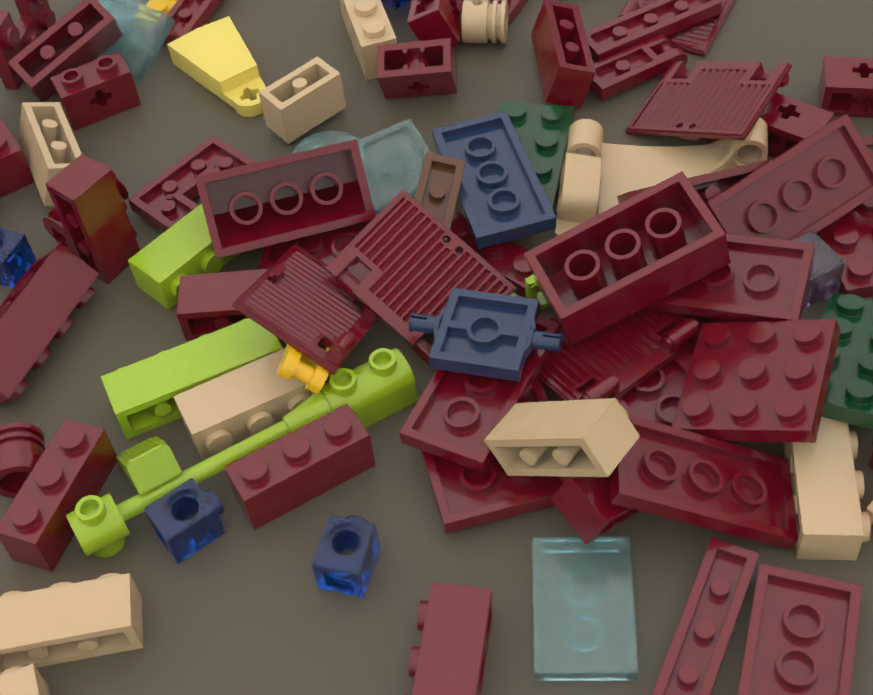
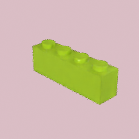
M201 203L128 259V263L138 288L170 310L178 303L180 276L218 273L223 266L240 253L216 259Z
M246 318L100 377L117 420L128 440L180 419L181 415L173 396L279 351L283 347L277 336L250 318Z

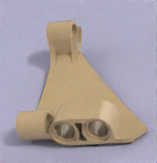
M759 117L745 140L719 139L707 145L667 147L603 143V128L598 122L591 119L575 121L569 128L567 152L565 153L562 165L554 237L618 205L617 196L629 191L654 186L683 171L687 178L767 160L768 131L766 122Z

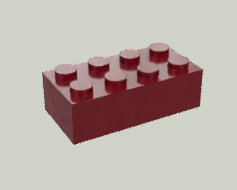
M683 171L524 253L536 284L571 345L731 263L726 233Z

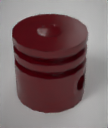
M23 422L8 423L0 426L1 496L16 497L45 451L44 433L40 428Z

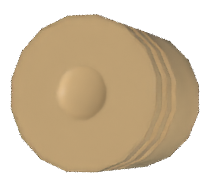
M464 0L461 19L463 43H489V40H491L493 44H497L498 40H500L501 44H506L508 35V1L502 0V3L499 4L498 0H493V3L490 4V0Z

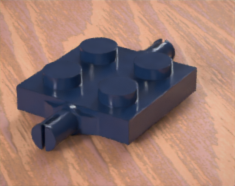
M452 288L447 305L437 316L412 312L409 318V331L434 334L435 340L429 355L430 367L432 369L520 382L526 358L532 353L533 349L560 353L563 342L562 333L536 331V323L540 313L539 299Z

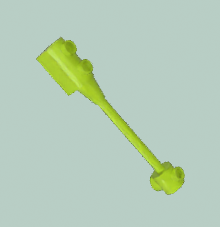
M387 348L376 349L370 354L368 362L352 370L340 368L334 375L331 374L329 382L324 384L318 394L313 393L282 417V421L182 471L181 475L144 495L137 494L117 505L110 493L102 497L96 495L83 497L76 504L75 510L66 514L69 524L87 557L92 554L101 558L113 556L123 548L125 537L131 535L125 521L225 470V466L348 403L364 428H367L417 402L418 395L413 372L406 358L397 348L392 350Z

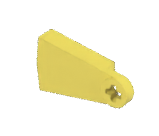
M229 16L199 27L167 44L175 66L233 107L239 115L243 117H256L263 114L258 92L266 88L259 75L255 60Z

